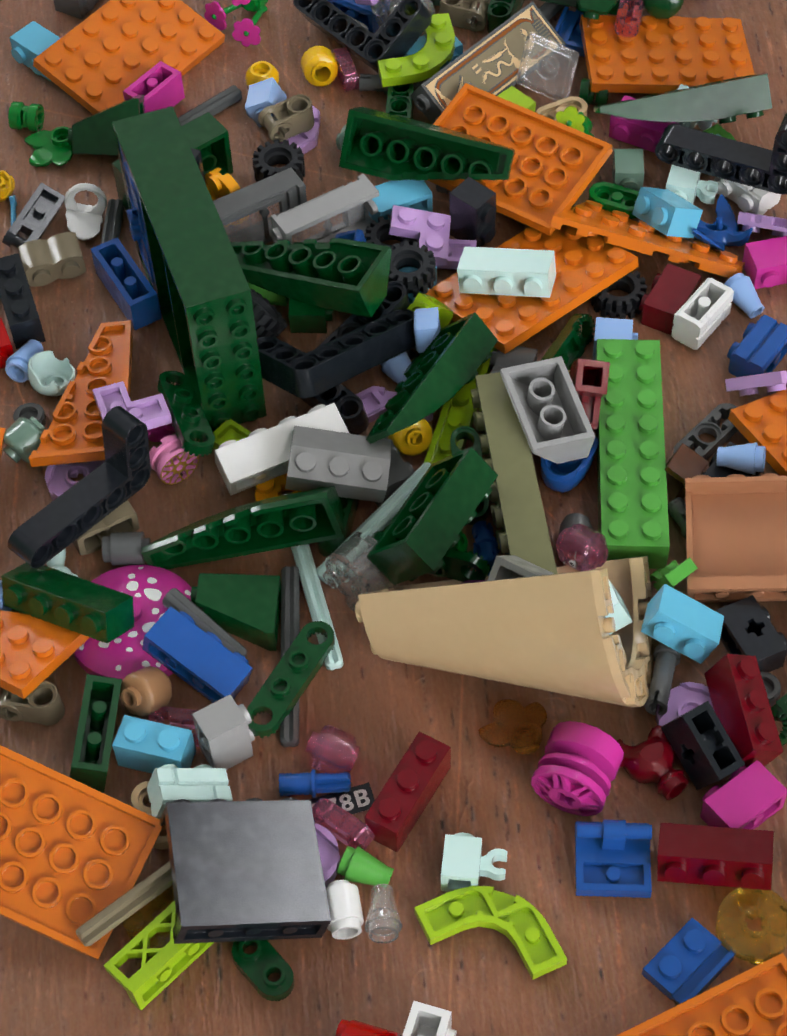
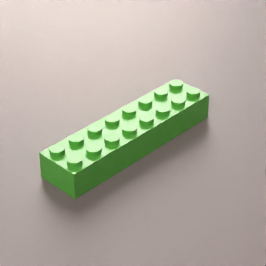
M597 339L595 360L610 362L607 395L601 398L598 430H596V437L598 439L599 561L648 556L649 569H663L667 566L670 541L665 471L660 340Z

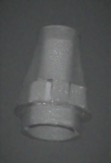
M378 884L371 889V900L365 922V931L373 942L390 943L398 938L399 932L402 929V923L394 899L393 887L388 884Z

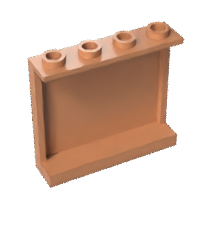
M766 473L754 477L731 474L727 477L696 475L693 478H685L687 559L690 557L698 567V569L687 576V596L698 602H737L751 595L755 597L757 602L787 601V476Z

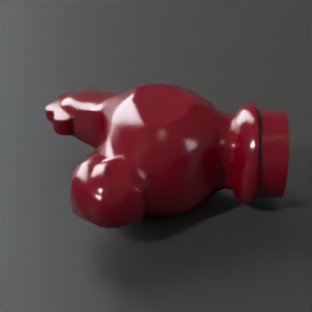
M657 725L652 728L647 740L635 746L626 745L621 739L617 740L624 752L620 767H623L633 780L643 784H657V793L662 794L666 800L677 797L686 789L689 781L684 776L683 770L672 767L674 752L660 728L662 726Z

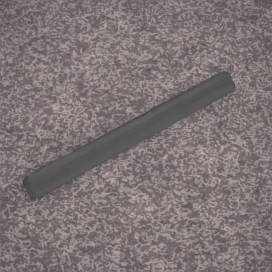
M285 566L281 570L280 660L300 632L299 569L296 566ZM300 699L280 725V744L283 747H296L299 744Z

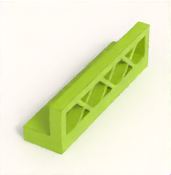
M175 901L103 965L105 970L126 990L131 1002L139 1010H143L214 943L174 944L173 927L177 920ZM170 932V941L163 948H150V939L156 933ZM142 958L141 968L129 979L118 969L128 959Z

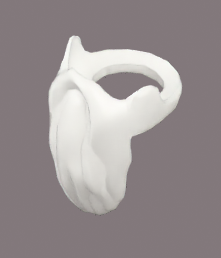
M79 183L72 186L66 192L64 200L67 227L70 232H76L77 239L82 241L89 240L100 232V225L103 222L102 214L107 207V198L104 192L96 185ZM87 190L93 192L98 197V202L94 206L76 203L74 197L76 193Z

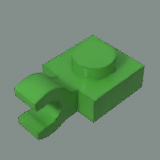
M690 557L680 565L674 560L663 569L658 568L650 574V581H656L653 586L657 591L664 584L675 588V585L698 569V567Z

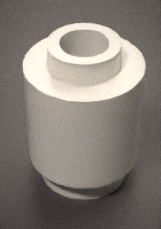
M348 880L333 881L326 888L331 922L327 929L331 931L332 937L335 939L345 940L354 938L362 932L361 926L364 923L358 887L355 884H351Z

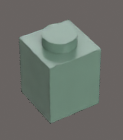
M614 149L612 165L613 184L639 191L640 187H643L645 174L643 149Z

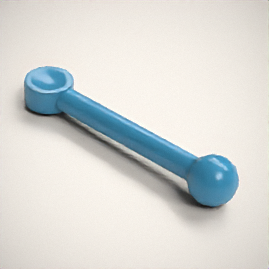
M16 195L9 196L11 225L16 220Z

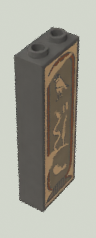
M532 1L421 84L410 97L413 99L417 109L423 112L433 125L465 83L497 96L509 87H515L567 44Z

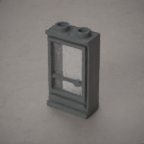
M292 167L213 201L230 242L263 241L266 244L273 241L270 235V229H272L271 215L275 214L278 216L282 212L307 202L306 185Z

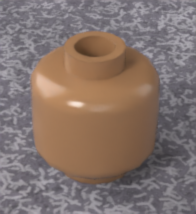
M148 666L132 672L121 683L120 697L122 703L129 712L139 717L147 716L163 709L170 702L172 696V684L169 677L157 667Z

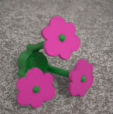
M232 0V5L224 9L220 7L218 2L213 1L205 5L206 12L204 17L217 29L225 30L227 27L225 21L226 14L240 7H244L247 11L256 12L252 20L244 18L241 22L236 21L233 25L234 31L232 36L236 41H241L245 47L250 46V44L258 45L261 41L259 35L261 30L256 26V23L262 14L267 12L268 9L265 5L268 0Z

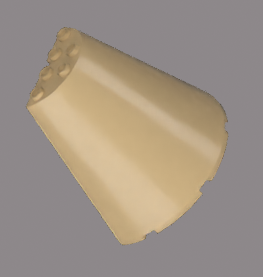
M648 556L577 564L578 568L575 569L571 565L556 567L558 574L464 584H461L463 583L462 581L451 579L396 586L358 595L359 601L355 605L356 618L359 623L363 622L372 653L384 660L631 708L643 706L649 696L647 683H651L654 639L641 632L646 607L649 603L648 601L644 602V599L652 596ZM609 580L623 598L633 621L616 632L614 617H605L609 613H614Z

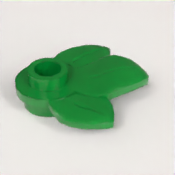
M61 126L52 131H38L24 139L25 143L35 149L29 159V164L36 167H44L53 162L59 167L70 161L73 156V148L68 143V131L70 128Z

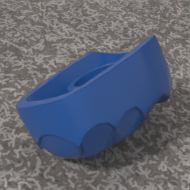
M595 436L587 458L556 464L541 457V476L545 486L561 493L575 488L584 479L592 465L598 448L597 437Z

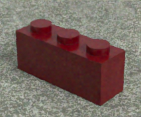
M726 654L704 673L714 712L743 759L745 766L749 767L758 760L765 767L783 753V748L757 658L750 655Z
M420 731L418 732L364 817L366 837L398 853L451 768L450 746Z
M660 823L657 881L771 890L774 831Z

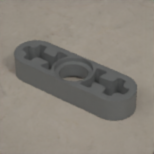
M730 403L718 405L675 445L673 454L684 443L692 450L694 447V451L708 460L717 451L718 447H722L738 431L727 419L730 410L737 406ZM721 418H722V419H724V420H726V421H724V422L722 423L721 428H720L719 426H720V422H721ZM708 433L713 435L716 440L707 443L700 440L698 436Z

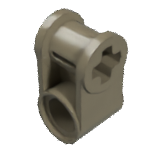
M440 0L439 14L449 13L452 26L478 32L483 30L486 25L490 0Z
M297 94L275 105L267 106L258 116L259 124L268 130L269 138L273 142L279 139V143L295 135L307 132L313 128L315 123L312 101L307 95Z
M43 681L25 699L3 689L0 697V717L5 720L24 721L47 726L58 723L65 714V707L56 686L48 681Z

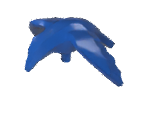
M721 194L717 199L715 208L716 221L713 224H709L700 219L697 230H692V234L701 242L709 244L715 249L725 251V246H743L750 240L753 229L739 231L731 206L724 195Z

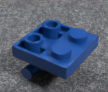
M603 819L602 822L575 821L576 896L651 898L650 840H652V824L626 823V820Z

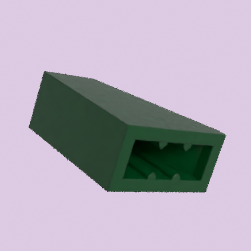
M144 95L134 96L72 124V128L68 131V143L73 148V154L118 155L112 122L144 114Z
M199 573L198 586H192L191 601L226 632L266 650L276 651L281 612L280 576Z

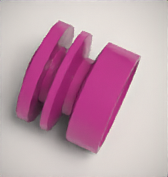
M560 722L553 727L545 746V755L538 762V769L535 770L532 776L531 785L537 795L557 809L574 815H597L604 808L606 797L611 789L610 782L616 778L624 752L620 744L611 735L597 727L582 722Z

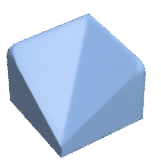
M438 307L420 308L414 311V335L418 353H423L440 332Z

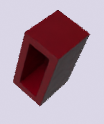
M668 263L662 274H656L650 294L645 293L639 306V310L643 311L641 324L671 335L672 327L674 326V314L700 287L702 275Z

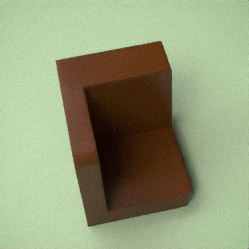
M684 443L668 460L665 468L667 473L683 484L675 497H681L682 499L685 497V478L701 475L709 463Z

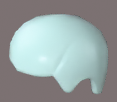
M53 351L39 352L29 359V382L32 388L42 395H63L69 382L74 381L76 377V369L70 364L69 359L59 360L54 356Z

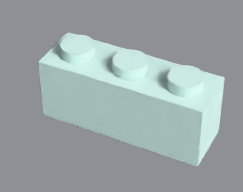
M464 246L457 267L459 291L465 294L550 298L556 278L555 251Z

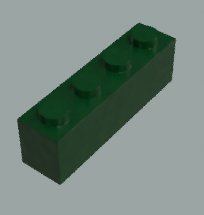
M24 563L1 576L3 600L6 607L104 643L111 642L134 627L133 596L44 565L39 568H33L28 563Z

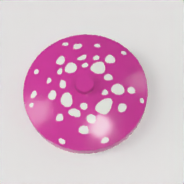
M151 565L123 566L91 581L93 583L133 596L134 627L109 643L89 638L73 653L75 660L81 668L90 675L122 680L128 674L148 666L159 668L167 676L172 675V671L142 649L144 635L168 610L162 602L167 592L176 588L191 601L192 587L177 574Z

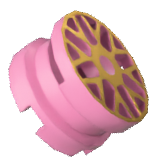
M176 434L162 438V444L157 448L153 446L149 451L150 467L157 473V476L163 483L169 485L180 483L195 471L199 463V456H195V453L190 455L189 451L186 453L181 448L180 439Z

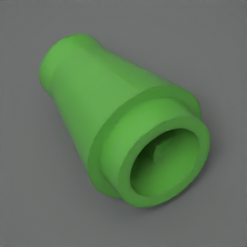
M347 846L337 874L344 876V880L377 886L386 890L394 868L385 865L359 846L356 849Z

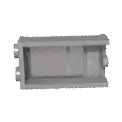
M364 174L357 176V181L349 182L346 186L342 185L282 212L278 216L275 214L271 215V238L274 243H277L278 240H289L291 244H294V242H304L305 239L329 242L336 234L356 229L363 230L365 236L367 226L370 227V222L373 221L369 216V212L371 215L378 213V207L372 199L379 196V191Z

